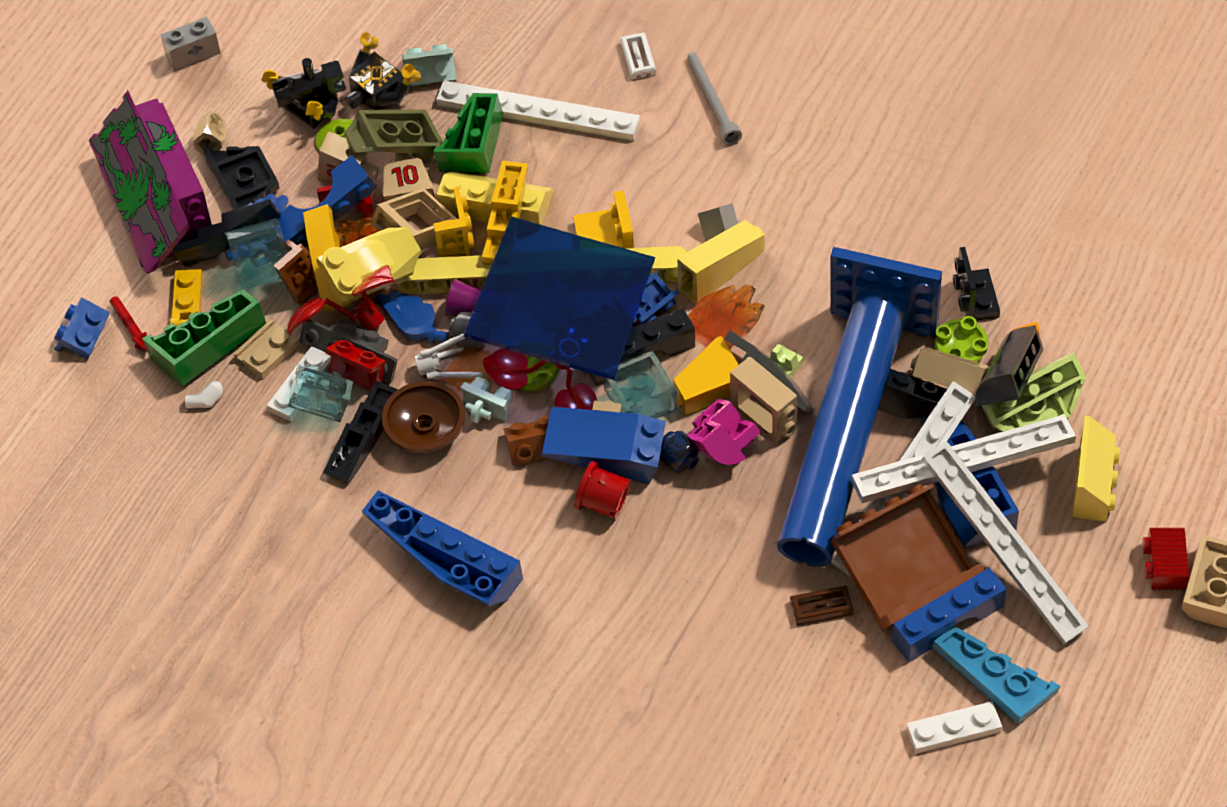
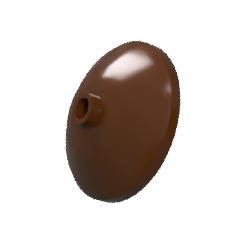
M432 381L414 382L398 389L385 403L382 411L383 429L388 439L403 450L413 453L434 452L448 446L460 435L465 424V408L460 396L450 387Z

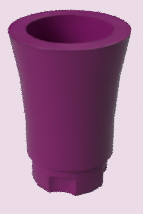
M455 279L447 297L445 315L457 316L460 312L482 314L488 323L490 321L500 323L506 307V299Z

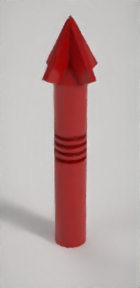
M118 296L112 297L109 302L132 336V340L136 343L134 348L147 351L142 339L147 336V332H141Z

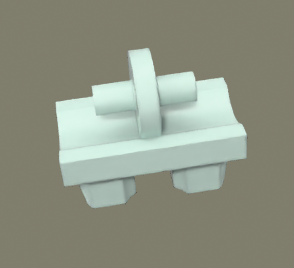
M479 376L471 384L463 383L460 388L463 391L462 402L466 405L465 410L471 412L470 420L472 422L479 423L482 418L490 420L492 417L504 422L507 421L509 418L508 407L512 401V392L510 390L499 387L495 394H491L488 392L490 390V383Z

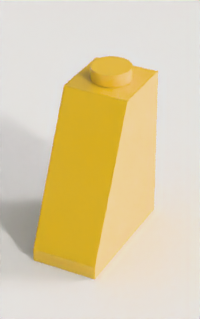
M722 336L715 338L673 379L674 391L671 392V397L675 406L681 407L685 415L709 407L718 398L723 400L730 398V372L738 366V363Z

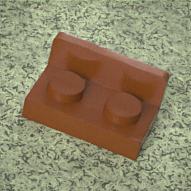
M287 240L284 244L289 252L273 267L293 300L302 305L318 290L312 262L308 259L310 256L308 250L300 243L296 245Z

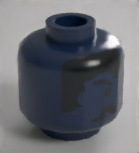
M670 431L663 436L659 458L673 471L682 472L686 469L689 471L698 464L699 451L684 431Z

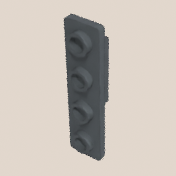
M311 319L302 324L301 344L326 352V348L338 340L351 342L353 346L363 351L373 352L377 357L385 360L382 381L388 384L393 381L397 359L383 352L387 349L389 340L379 336L377 332L363 329L350 320H341L329 328Z

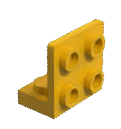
M453 187L457 219L433 223L438 257L471 256L470 248H475L473 235L470 232L472 231L470 215H468V212H464L468 211L466 195L460 196L459 187Z
M624 190L613 192L614 203H610V209L573 216L580 251L634 248L633 228Z

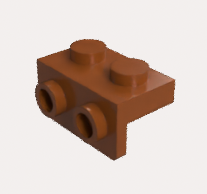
M548 416L542 417L535 422H518L510 427L503 428L513 466L551 459L541 456L549 419Z

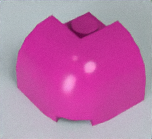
M718 398L692 422L694 429L687 436L706 458L725 465H732L746 459L741 449L750 446L761 431L755 423L742 419L731 402Z

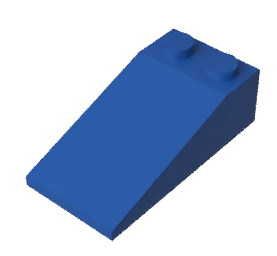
M551 407L541 456L585 468L588 467L591 461L599 464L598 468L627 479L650 484L658 468L666 421L634 413Z

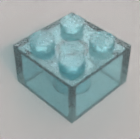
M276 218L225 232L238 281L243 290L281 279L273 265L288 252L284 244L285 241L280 224Z
M653 351L603 371L604 391L610 401L622 404V413L641 414L657 419L678 410L677 390Z

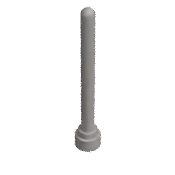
M690 52L687 59L721 125L719 135L724 144H736L742 138V132L736 123L729 120L697 54Z

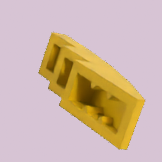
M502 161L491 201L492 210L482 255V261L485 264L509 266L525 192L528 172L527 163Z
M326 204L303 212L320 298H328L341 306L316 262L317 258L322 256L327 249L340 247L339 236L334 231L332 210ZM349 303V304H347V305H344V306H342V307L344 308V307L350 306L351 303ZM330 305L323 306L325 313L336 310Z

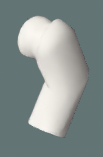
M212 381L207 384L200 394L186 395V408L212 407L223 394L222 384L218 381Z

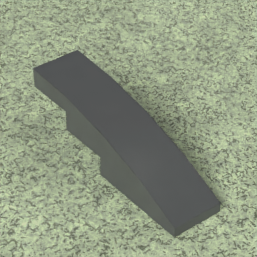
M730 330L728 331L724 340L746 352L741 362L745 361L748 357L753 358L797 395V407L813 414L815 409L800 387L781 366L749 341Z

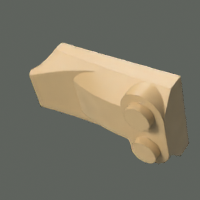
M1202 534L1182 610L1188 617L1194 620L1227 628V541Z

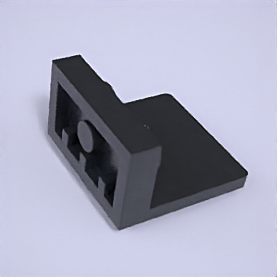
M959 247L958 258L954 259L956 274H953L954 289L960 292L958 297L960 311H965L966 316H971L976 321L999 318L1000 308L989 268L972 271L966 248Z

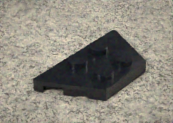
M227 146L226 151H212L211 147L203 148L204 155L233 210L247 206L250 203L254 204L258 199H264L267 195L274 194L280 188L279 182L259 146H246L244 148Z

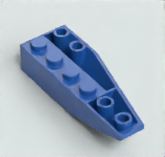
M377 490L362 510L363 515L437 580L488 607L507 601L523 580L520 560Z

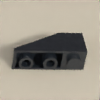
M890 369L878 411L900 419L928 418L947 389L932 382L910 376L907 373Z

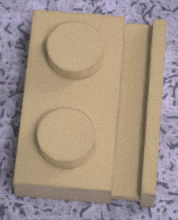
M270 319L234 352V357L236 361H241L246 368L264 379L301 344L297 336L294 334L290 336L285 328L281 325H276Z

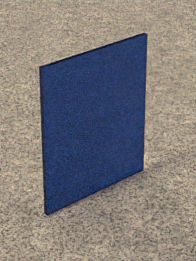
M511 216L464 332V337L614 380L656 257Z

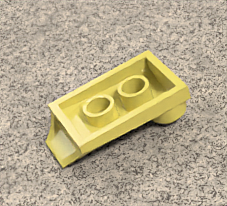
M407 226L387 228L341 248L331 247L322 256L318 257L316 262L342 307L363 297L362 294L354 297L352 291L362 283L367 275L383 265H388L391 268L394 282L366 291L368 295L413 275L421 249Z

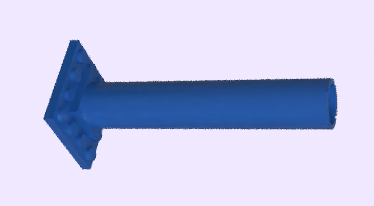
M833 247L830 255V314H835L844 319L848 318L777 541L778 551L786 558L799 564L807 563V566L823 567L831 563L835 548L830 540L837 534L835 529L843 525L854 490L851 482L852 475L859 473L902 330L915 333L921 337L930 336L935 338L936 329L939 326L942 271Z

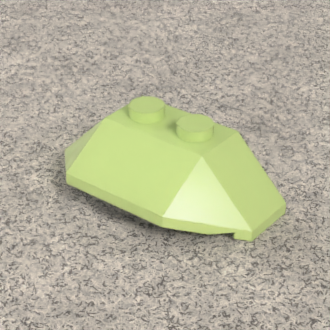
M1072 353L1033 370L1020 399L983 405L982 408L991 426L1002 432L1065 415L1068 418L1073 413L1086 376L1075 353Z

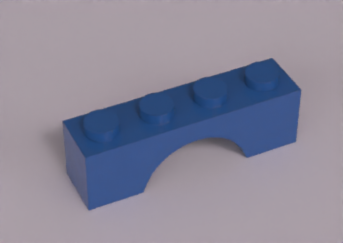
M352 155L331 171L332 187L328 196L320 204L307 209H300L289 205L281 211V217L273 222L272 225L285 242L290 240L296 245L299 243L304 247L308 245L303 212L328 204L332 210L334 222L339 217L346 215L354 205L367 198L377 188V185Z
M988 568L894 623L892 642L906 660L911 662L933 649L934 640L957 623L971 617H977L981 621L1003 608L1007 588Z

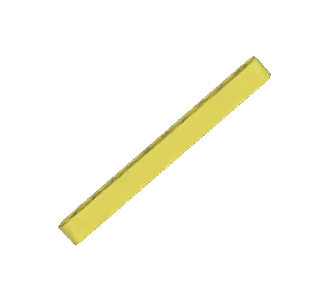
M679 246L521 253L512 254L509 266L485 264L482 261V255L418 258L413 275L398 281L397 290L400 293L409 295L449 293L455 279L483 291L640 284L654 272L658 274L664 283L678 282L677 258L687 251Z

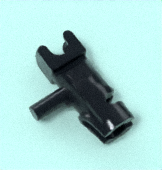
M304 58L302 60L303 73L286 76L271 83L278 108L290 105L293 100L301 102L304 99L321 95L325 91L332 95L346 90L343 80L344 75L337 60L321 64V70H314L312 60Z

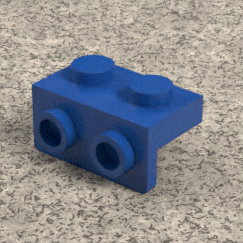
M654 272L613 306L623 318L638 326L656 319L657 317L654 314L660 309L664 313L676 304L674 298L680 292L677 288L672 292L658 274Z
M82 297L76 305L70 304L64 315L67 322L65 326L60 325L54 336V339L57 340L54 350L59 352L62 347H65L87 359L91 355L110 312Z

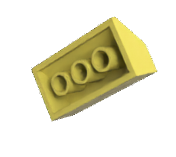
M456 171L443 175L437 192V201L457 217L453 187H459L460 196L466 195L468 211L464 212H468L471 220L488 223L497 179ZM531 184L525 185L518 228L541 231L554 188Z

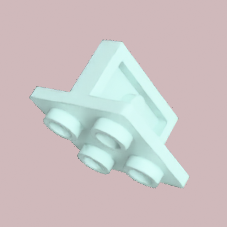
M447 44L431 46L432 51L422 52L421 48L407 49V54L402 55L403 67L406 64H411L421 75L418 82H411L410 85L416 86L457 80L453 49L447 48Z

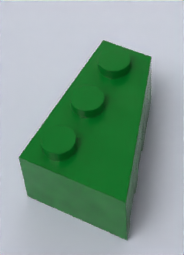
M472 93L457 115L458 120L453 128H449L445 133L446 138L440 146H436L433 151L439 172L490 173L503 111L498 93Z

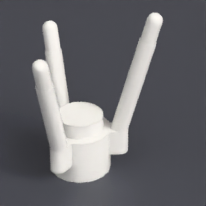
M465 334L449 339L431 349L420 351L421 354L415 355L420 376L427 375L428 380L434 378H477L478 376L483 377V373L437 372L436 370L441 368L440 359L463 352L465 347H458L441 353L437 352L465 339Z

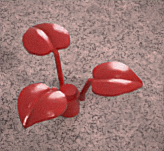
M388 265L381 266L367 275L362 283L352 291L354 297L360 294L363 296L362 300L353 308L356 311L355 314L328 298L321 299L316 297L295 311L288 323V334L291 336L292 331L296 327L316 315L324 305H330L351 318L355 323L360 321L366 330H374L385 318L370 300L366 291L394 282L391 268Z
M583 318L563 325L555 335L556 351L549 353L546 358L531 368H527L528 359L523 352L516 348L505 347L496 350L483 359L484 370L488 377L498 386L508 390H518L527 385V374H531L549 361H553L558 369L567 370V389H562L557 393L554 401L555 407L592 410L594 400L598 401L594 391L585 383H578L572 387L571 379L575 360L585 362L584 346L599 341L596 319Z

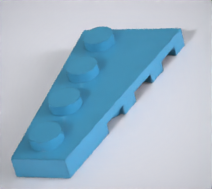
M956 626L950 628L933 642L932 648L1018 724L1059 692L1060 685L1053 681L1048 683L1037 677V672L1028 667L1026 669L1019 667L1011 662L1012 658L1002 652L996 654L987 649L986 643Z

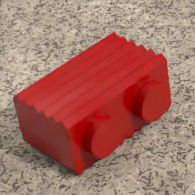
M1149 527L1148 536L1142 539L1143 554H1148L1149 560L1144 565L1145 579H1150L1152 590H1186L1189 580L1185 528Z

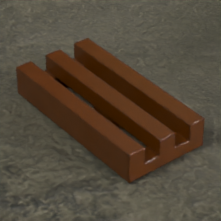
M847 585L790 596V604L793 608L797 626L853 615L854 609ZM842 596H843V599L832 600V601H827V600H826V599H831V598H836V597H842ZM816 602V604L799 607L800 604Z

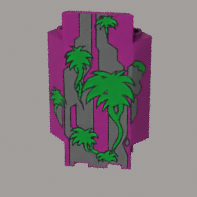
M127 90L122 96L124 101L117 109H112L102 122L104 127L98 134L94 133L88 141L141 267H144L146 274L154 272L164 259L174 256L176 244L198 238L197 229L210 226L212 222L204 191L163 102L159 103L158 99L155 98L135 105Z

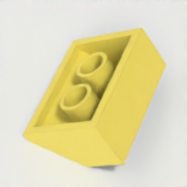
M1085 416L1083 422L1072 518L1106 522L1108 511L1114 512L1116 495L1111 494V487L1116 488L1118 471L1113 470V464L1119 463L1120 447H1115L1116 435L1091 416Z

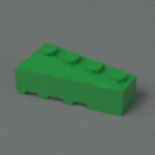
M243 289L211 304L212 309L206 312L199 313L197 311L189 315V320L177 326L170 324L164 327V332L155 337L150 334L142 338L150 359L183 387L266 324V320L260 303Z

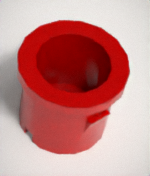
M591 461L578 487L574 508L581 510L585 507L610 518L617 519L626 501L631 480L600 469L597 462Z

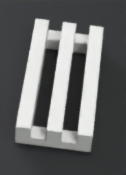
M645 32L620 37L631 80L636 79L637 75H641V78L646 77L647 73H650L651 76L656 75L655 64ZM636 40H641L648 66L644 67ZM627 42H631L638 68L634 67Z

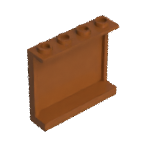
M934 483L923 487L922 484L913 487L907 491V497L901 500L898 496L890 499L883 504L885 508L878 512L874 508L860 516L861 521L854 525L851 521L844 523L835 529L837 534L830 540L882 631L892 627L897 621L985 571L981 563L973 566L931 495L930 491L935 487Z

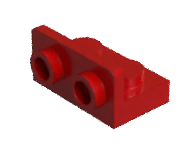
M338 340L326 348L325 353L331 356L328 372L371 391L375 381H382L386 361L377 357L373 352L363 351L353 346L351 342Z

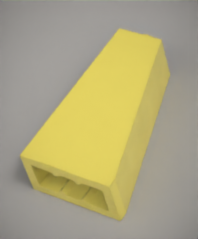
M744 220L677 258L678 291L696 306L700 305L764 252L765 234L759 227L753 226Z

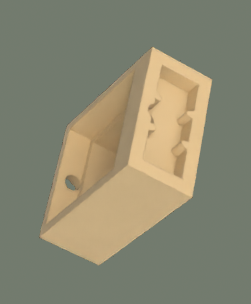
M422 188L377 204L371 225L378 232L387 228L407 226L422 251L436 245L433 223L455 220L457 218L427 190ZM417 213L430 227L416 231L403 218Z
M932 348L920 349L919 353L914 354L911 362V368L914 369L912 376L947 387L954 381L973 395H976L977 389L989 368L988 365Z
M748 357L730 372V402L735 409L752 423H755L760 430L776 443L795 432L797 428V395L751 357Z

